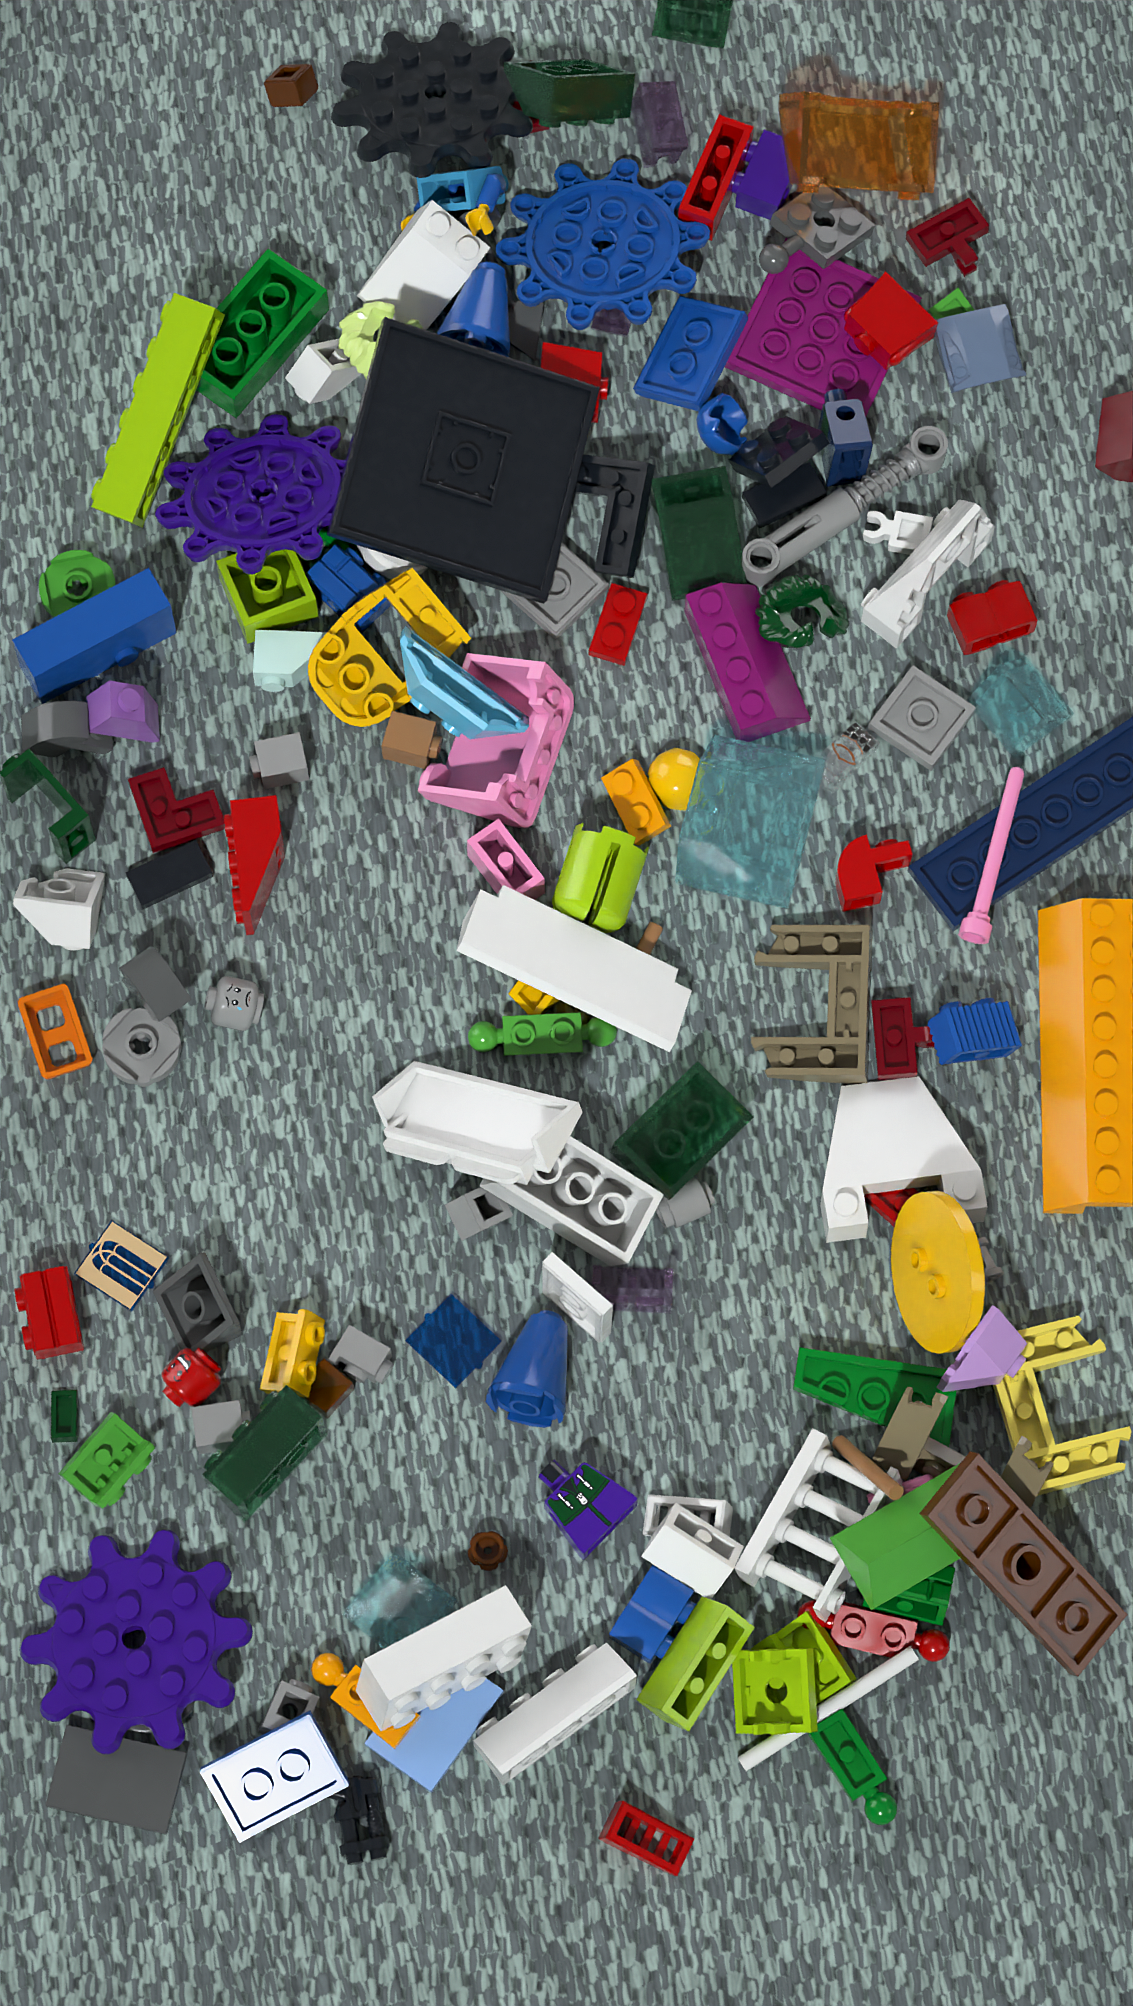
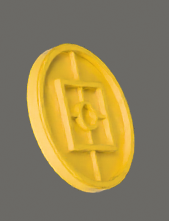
M941 1191L920 1192L914 1194L905 1202L895 1223L891 1245V1271L894 1292L899 1310L908 1330L923 1348L938 1354L961 1350L980 1323L985 1297V1274L982 1253L976 1232L968 1215L953 1197Z

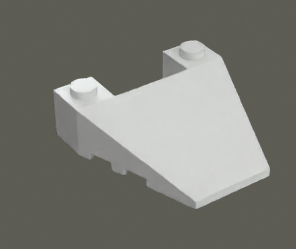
M958 500L951 509L948 507L942 509L933 522L934 529L880 590L873 588L864 598L861 604L863 607L861 622L897 649L921 622L926 593L957 559L969 567L992 541L995 526L986 517L987 515L984 510L976 503Z
M919 1076L841 1086L820 1203L826 1243L866 1238L869 1222L864 1194L937 1185L938 1191L949 1194L961 1205L971 1223L984 1222L988 1206L981 1169Z

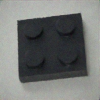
M785 416L770 423L767 430L755 440L747 441L741 445L738 452L728 460L735 472L772 488L830 443L823 431Z

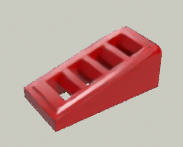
M625 1801L615 1802L598 1837L599 1840L675 1877L678 1876L694 1841L693 1837ZM626 1816L631 1818V1821L623 1837L617 1835V1832ZM641 1823L647 1827L639 1844L636 1845L632 1843V1840ZM658 1831L662 1835L654 1852L651 1853L647 1849L655 1832ZM672 1838L678 1842L669 1861L662 1859V1856Z

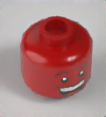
M200 1347L195 1351L189 1348L182 1349L161 1372L162 1379L167 1385L162 1392L178 1407H181L184 1402L191 1407L201 1406L220 1386L221 1378L218 1373L221 1367Z

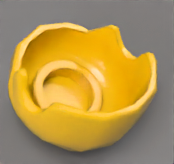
M680 748L670 749L659 754L649 766L648 781L663 806L669 809L687 810L698 805L708 792L706 768L702 760L692 751Z

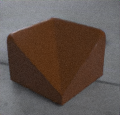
M309 64L280 65L264 82L269 102L273 107L303 106L318 91V83L313 67Z
M323 1358L316 1366V1378L313 1384H311L309 1398H302L328 1419L352 1393L354 1385Z

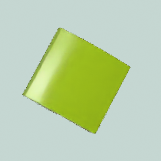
M806 1611L777 1633L769 1635L751 1648H813L816 1706L857 1679L826 1629L813 1619L809 1611ZM805 1623L808 1629H805L802 1625ZM774 1678L768 1683V1697L776 1703H780L786 1698L787 1686L783 1680Z

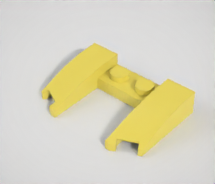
M1079 1316L1018 1330V1333L1027 1342L1021 1353L1027 1359L1014 1378L1006 1374L1000 1384L993 1385L1012 1451H1014L1021 1436H1023L1032 1443L1029 1451L1024 1455L1028 1459L1033 1460L1038 1468L1044 1466L1047 1461L1054 1463L1038 1495L1124 1471L1126 1466L1125 1463H1116L1120 1440H1130V1426L1055 1445L1034 1373L1106 1351L1105 1344L1100 1338L1090 1345L1074 1328L1082 1320Z

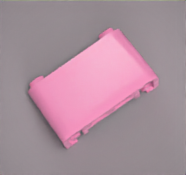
M467 653L462 668L529 717V727L523 733L471 740L463 734L460 737L456 736L446 764L431 763L422 772L417 791L425 799L492 821L499 819L502 824L511 827L529 828L537 816L573 713V693L546 662Z

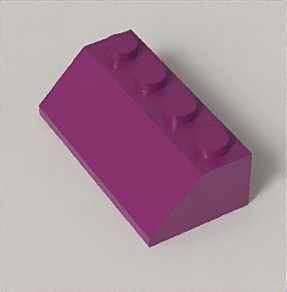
M719 583L685 595L684 612L738 745L811 721L781 645L778 642H770L764 639L759 633L760 625L758 622L760 617L756 615L755 610L760 607V595L756 585Z

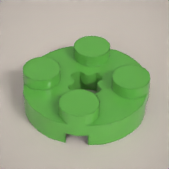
M70 550L53 558L50 561L51 565L46 569L45 573L42 572L39 579V594L45 610L54 618L115 586L116 582L111 567L105 561L103 562L101 559L94 557L93 553L86 550ZM74 581H80L82 586H88V589L79 596H75L74 593H68L67 589L73 588Z

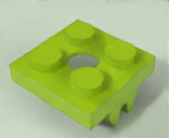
M813 1648L740 1650L732 1663L736 1734L778 1735L818 1731ZM774 1678L783 1680L787 1686V1696L780 1703L772 1701L767 1694V1685Z

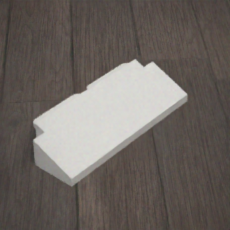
M505 885L501 887L497 896L480 889L462 923L457 946L458 952L668 1052L674 1046L692 990L675 983L678 968Z
M413 1061L372 1096L381 1120L386 1127L383 1131L387 1139L383 1142V1146L387 1152L434 1165L449 1163L453 1165L456 1171L503 1184L518 1182L527 1185L535 1170L550 1173L582 1114L579 1102Z

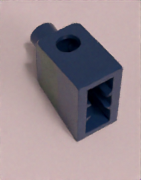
M833 389L824 395L825 403L822 407L818 430L824 432L830 443L821 450L827 487L853 484L855 481L861 482L862 477L866 476L873 447L862 401L858 399L848 400L845 390Z

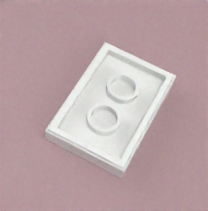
M551 1252L542 1262L543 1294L598 1343H602L611 1333L613 1305Z

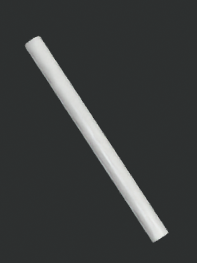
M911 1646L816 1706L817 1724L840 1709H844L918 1661L919 1659ZM805 1733L771 1735L737 1758L745 1771H748Z

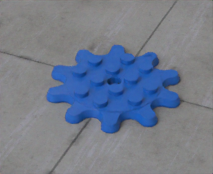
M631 159L616 161L609 175L601 180L586 178L581 169L575 164L567 163L559 166L554 174L558 190L553 196L542 199L526 193L516 195L510 203L512 213L517 219L525 222L528 228L521 236L502 239L496 245L497 257L504 264L523 265L531 269L530 276L518 285L517 297L528 307H535L548 299L563 300L568 303L566 319L577 330L589 327L595 314L602 309L610 310L616 308L621 310L634 325L646 323L652 314V305L648 299L651 293L667 289L679 294H686L693 289L697 281L696 273L691 268L683 265L678 257L683 252L704 247L710 238V230L706 224L682 222L674 214L685 195L686 185L680 181H669L659 188L646 189L639 185L637 181L639 166ZM600 241L612 243L610 247L602 249V252H599L598 248L594 246Z

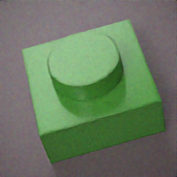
M957 288L927 312L936 320L974 311V308L960 289Z

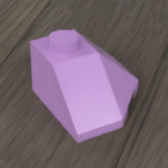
M992 1305L961 1348V1351L955 1358L956 1361L949 1366L942 1376L937 1388L942 1392L997 1385L1000 1384L1006 1374L1014 1378L1027 1359L1021 1355L1027 1342L1002 1312Z

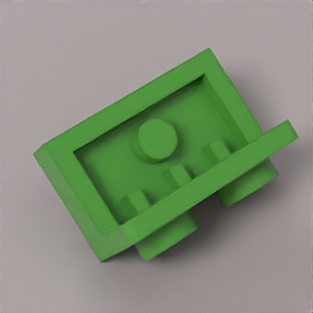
M110 1412L58 1474L94 1506L103 1509L107 1504L112 1506L122 1497L126 1490L123 1485L133 1473L138 1475L149 1465L152 1460L150 1453L155 1449V1446L150 1441L143 1439L118 1415Z

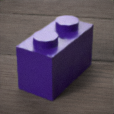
M764 129L759 141L753 140L749 146L745 161L749 164L745 173L739 171L732 187V193L736 194L735 207L771 220L773 213L782 208L787 200L804 160L805 144Z

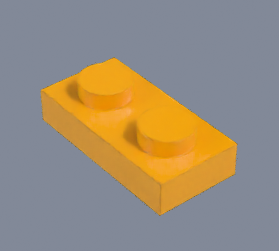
M632 758L601 777L628 834L636 837L635 845L639 846L671 827L638 760Z

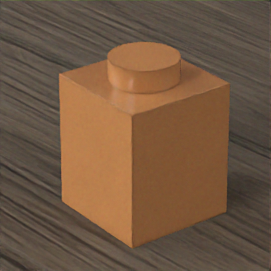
M391 711L381 746L383 759L426 769L431 758H438L441 749L442 737L437 736L436 721Z

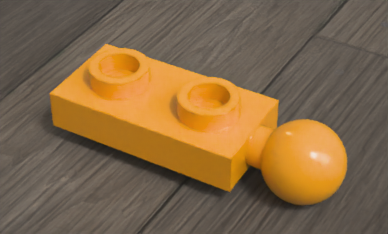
M323 1653L313 1661L311 1672L315 1681L324 1686L335 1685L337 1687L330 1698L394 1749H396L421 1716L415 1713V1718L405 1726L398 1729L391 1726L380 1731L356 1692L361 1668L355 1665L346 1674L342 1660L333 1653Z

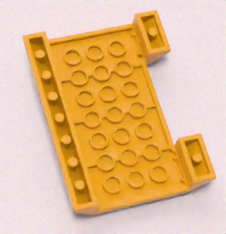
M1080 898L1040 909L1037 912L1043 1213L1083 1214L1086 1206L1133 1207V899Z

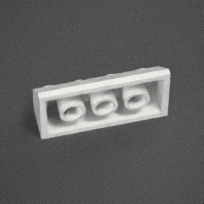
M607 1642L600 1648H597L595 1644L587 1647L576 1656L575 1659L578 1664L566 1673L562 1668L556 1670L542 1682L545 1687L533 1697H531L529 1692L522 1695L509 1706L512 1711L500 1721L493 1717L475 1731L478 1737L473 1740L474 1747L502 1785L512 1780L635 1689L637 1675Z

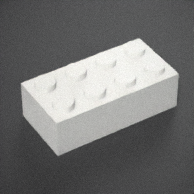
M569 1136L550 1173L535 1170L527 1185L518 1182L503 1184L483 1178L479 1185L609 1266L629 1263L664 1195Z
M505 1585L365 1658L356 1692L380 1731L391 1726L395 1729L401 1728L415 1718V1713L427 1707L430 1710L437 1709L449 1701L451 1694L464 1688L465 1691L473 1690L486 1680L485 1676L499 1670L500 1673H504L515 1667L521 1661L532 1625Z

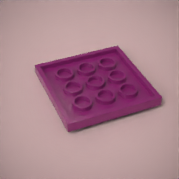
M801 250L797 251L789 257L785 270L778 274L768 273L748 314L749 319L725 368L819 410H822L825 403V393L833 389H843L846 391L848 400L858 399L862 401L865 417H867L889 369L885 370L871 355H864L856 347L854 339L844 330L846 323L844 314L850 306L869 291L879 278L839 260L823 269ZM907 291L919 304L921 303L922 297Z

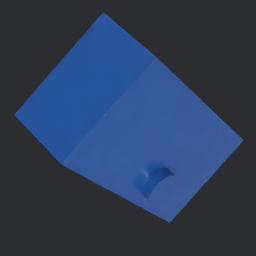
M147 568L12 639L20 668L41 704H44L117 664L120 667L131 664L138 658V653L177 632L171 604L152 572Z

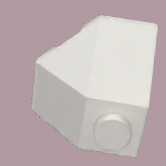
M66 868L55 871L54 878L38 883V879L35 877L22 880L14 896L13 905L51 945H59L68 950L90 949L97 929L105 873Z

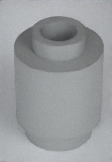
M693 1177L661 1191L664 1195L656 1209V1213L665 1229L671 1226L678 1228L710 1214V1205L715 1203V1200L707 1182L699 1183L698 1179Z

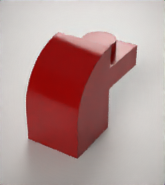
M866 834L854 839L845 847L839 858L835 879L842 912L880 904L883 891L878 873L910 865L912 851L909 840L898 842L897 839H888L877 843L875 848H870Z

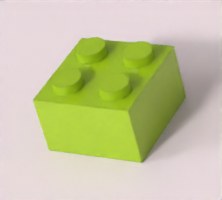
M284 549L272 552L267 556L262 570L256 574H246L242 571L236 561L237 553L216 561L220 582L247 644L255 641V630L283 631L318 617L315 595L298 556L293 550Z

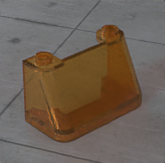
M807 91L779 94L778 112L789 184L797 185V192L819 193V187L898 192V200L919 201L920 194L934 193L939 102L919 101V103L914 104L899 100L881 101L832 97L826 94L821 95L819 92Z

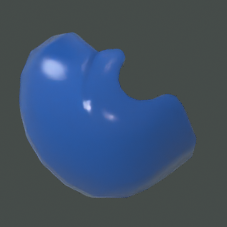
M721 393L699 409L696 419L697 430L702 442L712 452L722 455H733L747 441L746 437H740V433L748 420L741 406L732 396Z

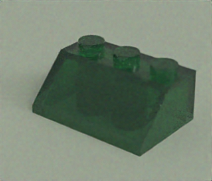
M586 58L504 62L503 70L524 115L539 119V125L559 128L561 127V122L575 126H587L588 120H593V122L600 124H614L615 119L630 118L635 73Z
M697 1061L613 1143L610 1153L632 1175L664 1194L665 1198L671 1200L754 1116Z
M287 1385L280 1392L277 1390L272 1391L261 1403L260 1409L262 1411L252 1422L245 1420L233 1433L232 1439L234 1441L224 1452L220 1449L217 1450L204 1465L206 1471L202 1476L205 1483L243 1523L258 1510L327 1435L322 1416Z

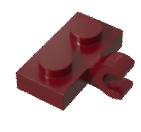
M967 198L906 232V240L925 267L951 253L956 266L965 277L977 270L974 262L978 261L976 253L968 244L989 233V224L972 200Z
M911 997L871 1000L878 1080L917 1077L915 1047L934 1048L935 1043L932 1041L933 1035L930 1034V1028L928 1026L913 1027Z

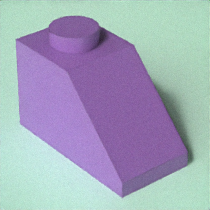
M109 680L87 696L89 733L152 743L160 741L158 704L144 686Z

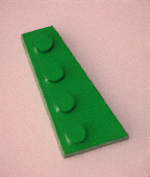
M799 1347L793 1390L886 1428L907 1386L913 1388L912 1402L921 1401L926 1405L932 1406V1399L935 1393L948 1396L929 1437L947 1447L950 1445L956 1390L942 1392L937 1388L947 1369Z

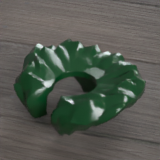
M806 574L802 577L798 575L787 576L780 581L772 583L771 588L766 589L765 594L759 598L760 607L755 610L756 615L760 617L758 623L761 636L770 642H778L779 645L785 648L810 646L814 641L812 622L806 623L801 627L793 621L791 611L796 607L806 606L816 611L820 618V632L829 638L839 634L845 635L847 633L846 629L849 626L846 608L841 601L836 599L831 587L821 584L819 580Z

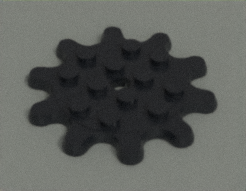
M446 22L440 26L436 37L428 42L415 43L405 38L401 32H388L384 35L381 42L382 53L386 56L381 61L376 63L347 62L340 74L341 81L344 85L358 90L360 94L352 99L336 103L331 113V120L336 126H361L368 131L359 141L356 150L357 156L361 160L374 162L388 153L399 152L409 158L408 171L412 176L426 178L435 172L438 161L446 156H458L472 168H485L493 160V154L487 145L491 138L497 135H509L516 138L529 135L533 130L532 120L527 113L515 109L513 105L520 99L537 95L541 90V82L536 74L531 71L511 72L503 68L515 54L514 47L507 38L498 37L482 46H471L469 43L464 42V33L458 24ZM445 94V96H444L443 98H438V97H434V98H430V99L427 98V95H429L430 97H432V96H443V95Z

